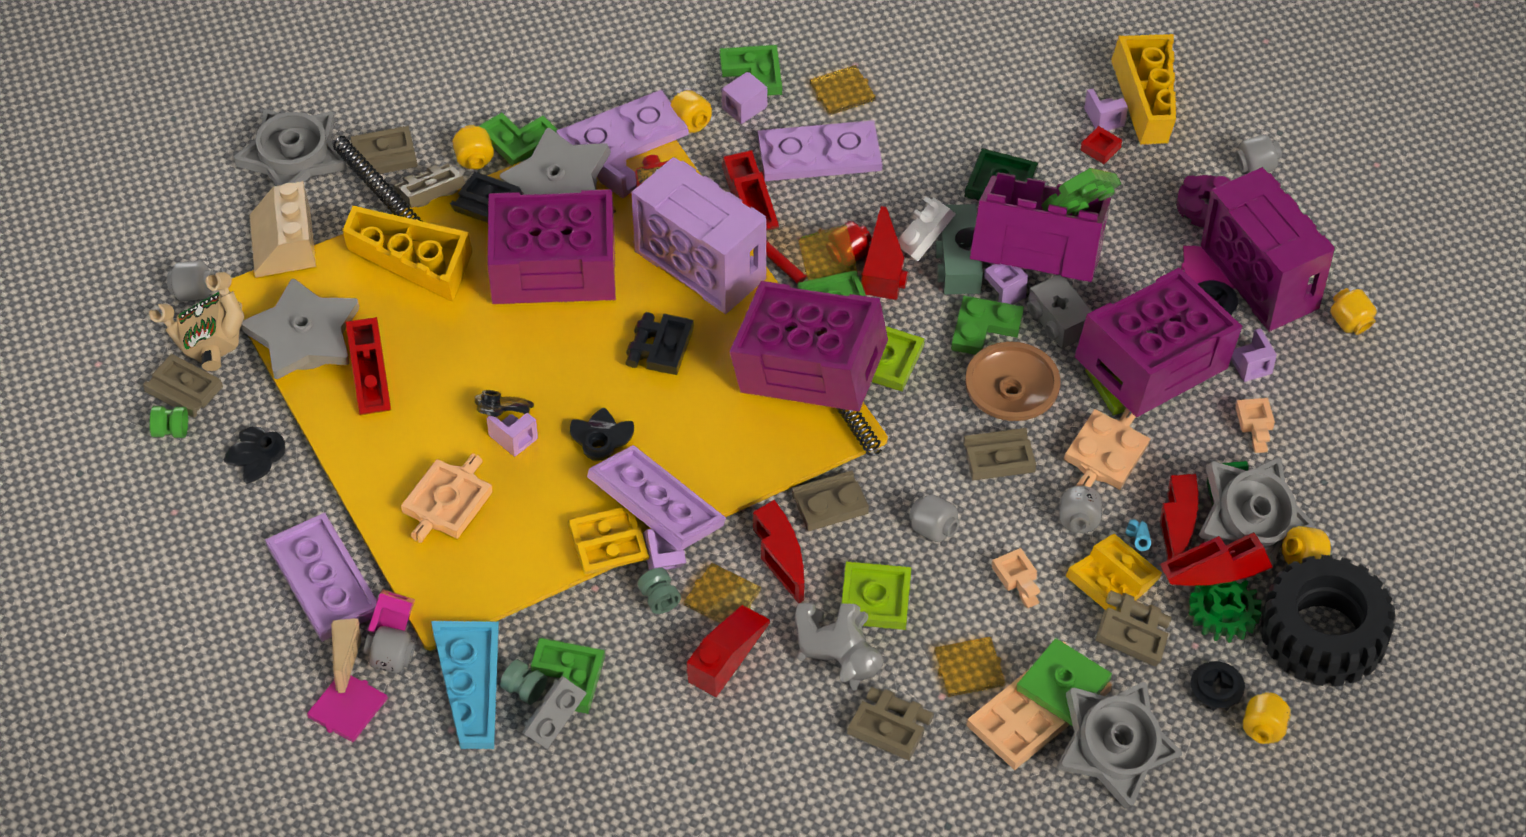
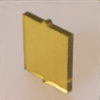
M856 65L810 79V85L817 94V101H821L829 116L876 101V96L868 85L869 80L867 78L864 79Z
M846 224L826 230L820 228L816 233L797 238L807 280L857 270Z
M711 563L702 577L694 581L695 586L684 600V606L718 623H722L741 605L751 609V604L760 593L761 587Z
M991 636L934 647L939 665L938 676L943 679L948 697L1005 686L1006 682L1000 666L1002 659L997 657Z

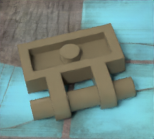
M446 163L439 167L437 165L428 167L426 172L416 176L411 174L403 177V181L394 184L393 188L397 192L396 194L401 195V198L411 208L423 207L435 198L455 194L458 189L465 185L464 176L454 166L450 167Z
M1111 590L1107 595L1106 603L1115 606L1116 610L1108 607L1103 612L1095 641L1156 667L1161 662L1169 634L1157 629V625L1167 629L1172 617L1162 613L1159 607L1152 604L1148 607L1134 601V597L1127 593L1121 595ZM1130 613L1142 618L1143 622L1130 617Z
M871 687L867 694V699L875 702L876 705L874 706L862 701L848 726L847 734L910 761L924 735V727L916 724V722L919 721L930 725L934 713L923 709V704L916 701L909 703L895 697V693L890 690L884 689V691ZM888 710H894L904 716L903 718L888 712Z

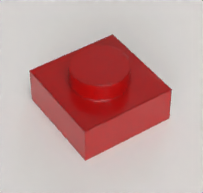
M1098 126L1081 142L1080 151L1105 164L1121 149L1123 140Z

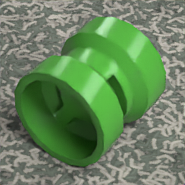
M164 406L152 407L150 413V434L152 437L163 438L165 435H172L174 438L186 437L188 431V411L186 407L176 406L173 409H166Z

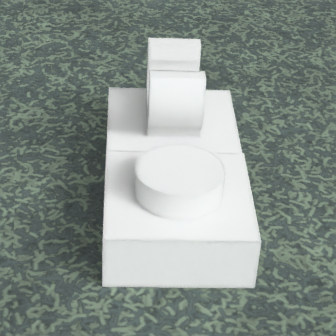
M929 197L923 199L928 205L922 212L914 210V215L917 219L910 224L898 240L901 249L916 261L921 259L956 215L950 208L934 197L933 199Z

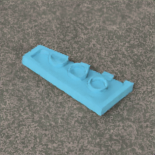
M431 621L460 749H495L499 622Z

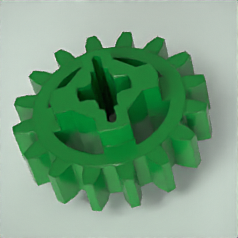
M1247 580L1241 584L1232 581L1214 585L1195 586L1194 592H1191L1188 615L1194 616L1192 623L1194 627L1203 626L1201 633L1203 636L1211 632L1214 634V641H1218L1220 636H1225L1227 642L1231 643L1233 635L1243 640L1246 631L1254 632L1256 623L1260 621L1262 600L1256 599L1258 593L1256 589L1247 590Z

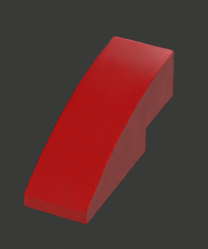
M749 150L724 156L722 169L730 192L741 199L743 204L749 208L753 207L766 216V231L779 228L763 174L758 170L753 151Z
M1196 474L1170 476L1167 491L1169 503H1163L1160 517L1167 560L1188 551L1190 548L1198 512L1199 490Z
M773 500L753 511V531L761 539L762 561L799 604L804 601V565L801 549L788 518L776 501Z
M1255 532L1227 545L1218 536L1159 564L1170 584L1185 586L1232 582L1273 568L1266 550Z

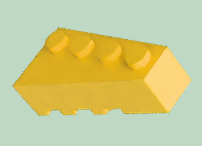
M1174 34L1119 36L1111 59L1140 145L1168 143L1176 121L1175 72H1173L1175 60L1173 51Z
M352 206L342 230L349 251L452 302L473 252L469 232L358 206Z

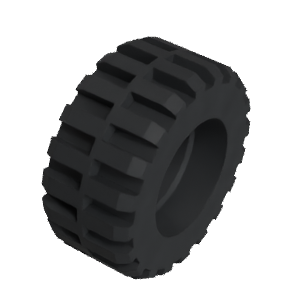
M1322 555L1321 559H1315L1314 556L1303 558L1301 564L1295 561L1287 565L1285 571L1279 572L1274 578L1273 585H1270L1261 616V636L1263 643L1268 645L1267 652L1272 659H1279L1278 666L1285 672L1291 670L1295 673V678L1304 681L1305 678L1312 680L1313 685L1323 686L1324 683H1331L1332 687L1343 686L1346 680L1349 683H1355L1360 681L1363 675H1370L1376 669L1377 664L1381 663L1384 658L1395 625V607L1391 604L1392 597L1386 588L1382 589L1383 582L1376 575H1369V569L1363 565H1353L1350 559L1344 557L1341 560L1333 559V555ZM1313 606L1333 608L1346 615L1352 621L1356 630L1344 635L1324 634L1306 624L1299 612Z

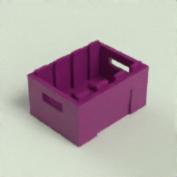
M1261 167L1211 189L1201 247L1252 308L1255 316L1270 332L1320 309L1335 247L1325 235L1319 233L1316 229L1317 226L1307 214L1304 215L1300 211L1299 205L1294 199L1281 189V184L1271 173L1268 174ZM1314 275L1313 283L1308 285L1309 277Z
M999 172L997 176H991L979 200L970 259L1092 282L1101 256L1111 198L1109 197L1102 201H1099L1097 198L1088 203L1089 208L1086 211L1080 210L1079 214L1075 216L1072 213L1066 215L1067 207L1049 204L1048 211H1044L1041 205L1051 195L1057 194L1059 196L1061 194L1059 187L1062 184H1057L1056 188L1046 186V181L1031 178L1024 182L1015 180V175Z
M612 189L581 190V193L520 195V193H489L488 273L492 304L616 300L615 229Z
M1177 268L1157 278L1155 283L1114 304L1110 302L1088 313L1075 358L1134 416L1139 417L1228 369L1243 326L1181 268ZM1147 330H1152V331H1154L1156 334H1154V333H1147L1146 331H1147ZM1101 361L1123 382L1122 385L1100 365Z
M761 281L730 349L740 392L860 412L888 342L880 298L854 294L844 296L796 289L786 284ZM790 326L797 327L791 330L790 332L786 331V329Z

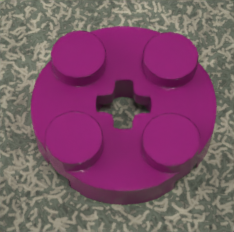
M1190 175L1185 177L1183 184L1178 190L1176 200L1179 214L1182 217L1185 214L1186 217L1192 219L1191 224L1204 228L1209 204H1205V201L1201 199H1210L1211 189L1230 180L1225 176L1216 177L1211 175Z

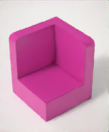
M383 589L379 594L368 631L375 633L381 626L405 631L415 599Z

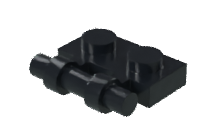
M644 313L642 319L635 326L634 332L636 335L634 341L628 345L626 365L636 368L639 361L646 358L647 369L677 375L694 329V320L663 314L661 322L658 323L654 322L655 316L652 313ZM655 337L653 345L646 343L648 338Z

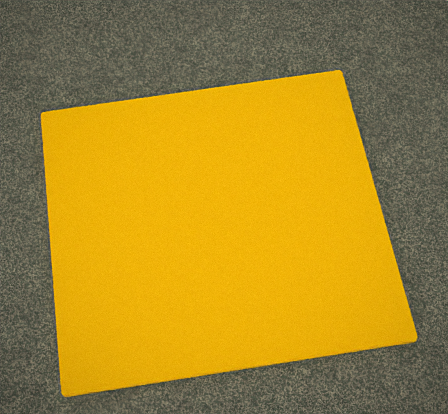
M677 140L626 159V166L635 172L637 168L643 167L642 161L648 155H657L661 162L669 161L675 157L679 161L683 160L695 168L696 172L700 174ZM514 164L512 166H509L487 176L501 180L500 174L516 166L517 164ZM597 181V190H610ZM462 188L458 189L453 195L435 198L423 207H410V209H413V213H416L421 218L420 220L469 232L473 252L453 302L349 251L343 234L314 245L316 267L255 277L254 270L232 278L231 285L228 288L230 292H234L238 302L242 303L244 320L275 307L291 279H296L320 298L358 299L359 310L352 321L377 317L391 411L359 415L347 328L343 333V338L349 358L348 365L324 364L313 369L295 370L279 379L274 378L269 349L249 335L248 337L393 593L415 599L409 622L422 645L428 651L437 649L431 621L496 622L613 569L610 568L585 574L569 528V519L624 507L587 477L589 468L604 460L596 461L588 458L583 452V446L573 440L570 434V425L573 419L588 422L601 408H606L616 424L624 421H633L634 433L631 440L626 445L615 448L611 456L634 445L725 517L866 454L863 446L860 445V442L853 435L844 418L839 414L838 409L834 407L740 392L730 349L758 286L727 314H724L661 267H656L636 253L632 192L625 198H621L612 191L615 229L616 300L492 304L488 273V223L454 211L450 203L452 200L456 201L459 198L458 193ZM405 208L400 213V215H402L408 208ZM753 249L750 251V257L753 256ZM766 266V279L764 281L778 283ZM644 313H652L655 316L654 322L658 323L661 322L663 314L694 320V329L677 375L647 369L646 358L640 360L636 368L626 365L628 345L634 341L636 335L634 332L635 326L642 319ZM655 337L648 338L646 343L653 345ZM484 390L498 391L501 393V397H519L534 403V407L530 408L529 414L536 419L538 439L516 457L489 436L486 418L490 415L477 411V405L474 402L475 396L482 394ZM863 402L860 413H862V417H865V422H868V426H871V431L875 432L874 435L878 437L877 440L881 441L878 447L880 448L887 444L888 436ZM503 411L497 418L502 421L513 414L520 419L525 414L516 411ZM856 411L851 412L848 416L853 415ZM860 415L855 416L851 421L857 419ZM862 419L857 421L854 426L861 423ZM866 424L861 425L857 430H860ZM865 429L861 434L866 433L869 429ZM872 433L866 435L863 439L868 438ZM875 438L870 439L866 444L872 442ZM878 442L874 443L870 448L876 446ZM471 454L481 457L483 462L474 474L477 478L491 484L493 492L459 538L456 539L440 530L431 529L422 543H419L418 539L415 541L411 537V533L419 525L420 521L404 514L401 505L436 459L449 465L462 467ZM636 517L638 527L641 528L642 534L647 529H651L648 525H646L643 521Z

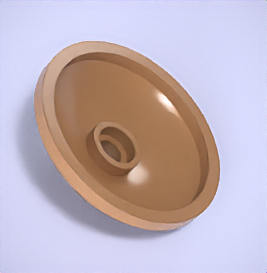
M1000 342L982 349L970 361L965 378L966 390L972 402L986 414L1007 421L1028 420L1046 412L1055 403L1059 395L1061 382L1059 370L1054 361L1042 350L1021 342Z

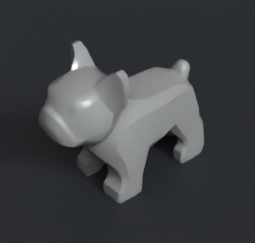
M799 603L795 613V625L800 648L797 654L798 660L802 661L809 657L812 659L839 661L842 666L840 680L841 682L849 680L852 690H858V685L862 680L875 677L877 671L882 668L884 659L880 651L875 647H871L866 642L862 626L868 619L866 612H860V607L856 604H841L836 623L821 628L820 622L824 619V612L815 611L816 608L813 603Z

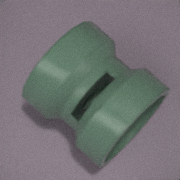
M664 568L651 569L643 574L637 583L642 595L648 597L647 603L655 614H663L672 610L681 600L679 591L670 584L671 577Z
M516 659L505 670L501 678L500 687L510 694H519V698L522 701L532 705L542 695L548 679L546 675L538 670L532 672L526 663Z

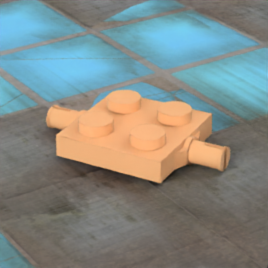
M1127 408L1119 420L1113 419L1094 409L1064 457L1065 461L1078 467L1084 474L1076 486L1091 487L1095 480L1108 483L1119 490L1124 485L1151 438L1130 427L1136 416L1132 413L1130 414Z
M471 454L462 467L449 465L436 459L401 505L404 514L420 521L419 525L411 533V537L415 541L418 539V542L422 543L431 529L440 530L456 539L459 538L493 492L491 484L477 478L474 474L483 462L481 457Z

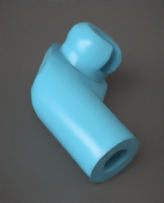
M1131 519L1125 533L1129 537H1135V547L1138 550L1147 551L1151 546L1148 525L1144 521L1138 522L1135 519Z

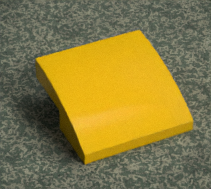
M625 507L569 519V528L585 574L649 559L636 516Z
M1113 533L1095 544L1089 556L1070 566L1065 577L1104 610L1108 607L1116 610L1115 606L1106 603L1107 595L1111 590L1121 595L1127 593L1133 596L1134 601H1136L1161 578L1162 572Z

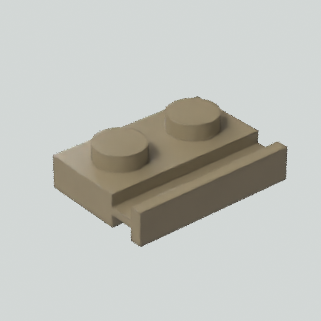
M409 125L350 137L351 143L356 147V150H359V154H362L366 161H369V165H372L379 174L418 167ZM365 163V165L361 167L359 171H361L362 168H364L367 165V163ZM368 167V169L364 171L362 175L365 174L370 169V167Z
M172 353L152 374V379L149 382L145 381L143 383L146 393L174 408L176 406L186 407L188 415L193 418L197 416V411L200 408H204L223 388L221 379Z
M1027 428L964 436L963 445L966 449L972 481L1034 473L1036 471V462L1030 439L1027 436Z
M853 471L792 488V497L797 503V508L808 532L869 514V505L858 481L856 482Z

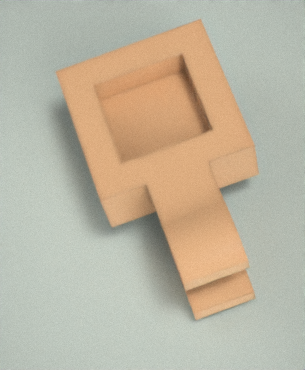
M1269 399L1237 400L1235 409L1241 431L1252 432V445L1255 453L1268 452L1266 442H1270L1268 430H1273L1275 423Z
M1021 548L992 560V569L1007 591L1017 588L1026 608L1039 604L1036 595L1040 594V590L1033 581L1037 579V570Z

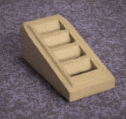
M356 618L333 620V623H331L333 673L338 693H345L361 644L359 620Z

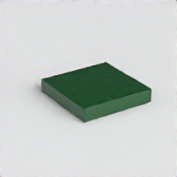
M982 148L966 185L964 197L979 201L991 176H997L998 172L1015 175V180L1027 182L1028 178L1034 179L1038 170V162Z

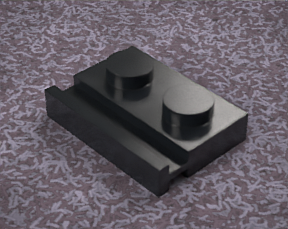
M474 172L459 191V198L456 201L452 200L450 205L456 212L488 223L489 193L524 194L520 187Z

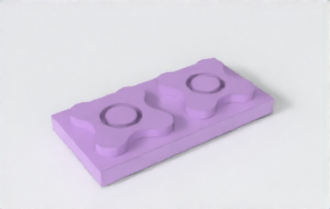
M662 90L556 131L558 135L572 145L606 143L609 149L617 144L625 149L626 159L689 135L687 125L672 109L671 102Z
M874 120L758 130V142L765 181L882 171V160Z
M634 445L589 468L587 477L651 529H654L656 533L679 551L724 526L725 516Z
M325 512L265 539L269 551L321 642L332 637L331 623H333V620L356 618L359 620V624L372 619L377 600Z

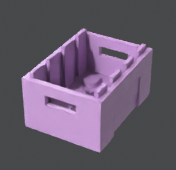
M673 157L632 191L635 252L697 292L705 301L724 314H727L752 292L761 281L766 279V216L753 207L749 208L743 204L741 199L729 191L725 192L719 188L717 183L707 176L703 177L697 173L695 168L683 160L679 161ZM753 249V256L750 257V251Z

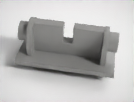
M561 676L558 681L556 679L553 681L554 685L543 699L545 701L543 705L537 707L528 722H524L526 727L522 732L546 749L549 748L587 694L564 676Z

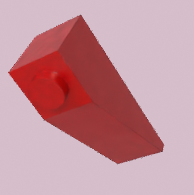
M881 206L862 273V286L866 295L897 300L900 288L906 289L909 272L904 270V256L887 207Z
M374 317L347 321L346 328L359 415L391 411L378 319Z
M741 605L702 640L686 662L688 683L717 698L770 624V619Z

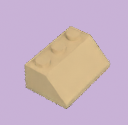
M304 182L273 186L250 213L255 277L316 267L311 211Z

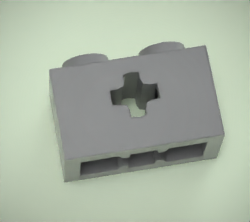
M1056 275L1030 288L1029 301L1027 303L1028 311L1034 319H1038L1044 326L1047 336L1051 340H1055L1061 349L1078 342L1086 316L1092 310L1069 282L1061 275Z

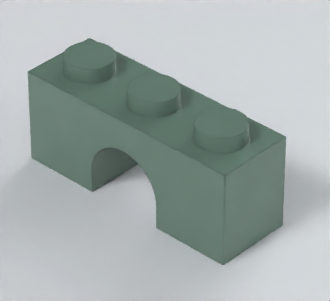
M976 204L945 205L956 215L940 233V240L935 241L936 259H941L942 263L937 264L938 282H943L944 294H981L982 263L981 261L970 259L971 251L962 249L963 247H972L977 218Z

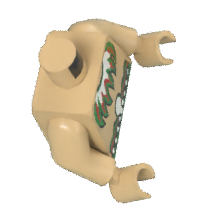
M218 272L215 275L206 277L207 287L212 291L219 290V292L178 314L176 322L173 320L174 309L168 304H158L162 310V316L157 310L149 311L152 321L164 322L167 326L165 331L184 355L202 363V368L207 371L218 370L221 367V357L237 348L240 328L244 320L242 303L238 302L233 291H229L228 288L232 281L230 275L225 272Z

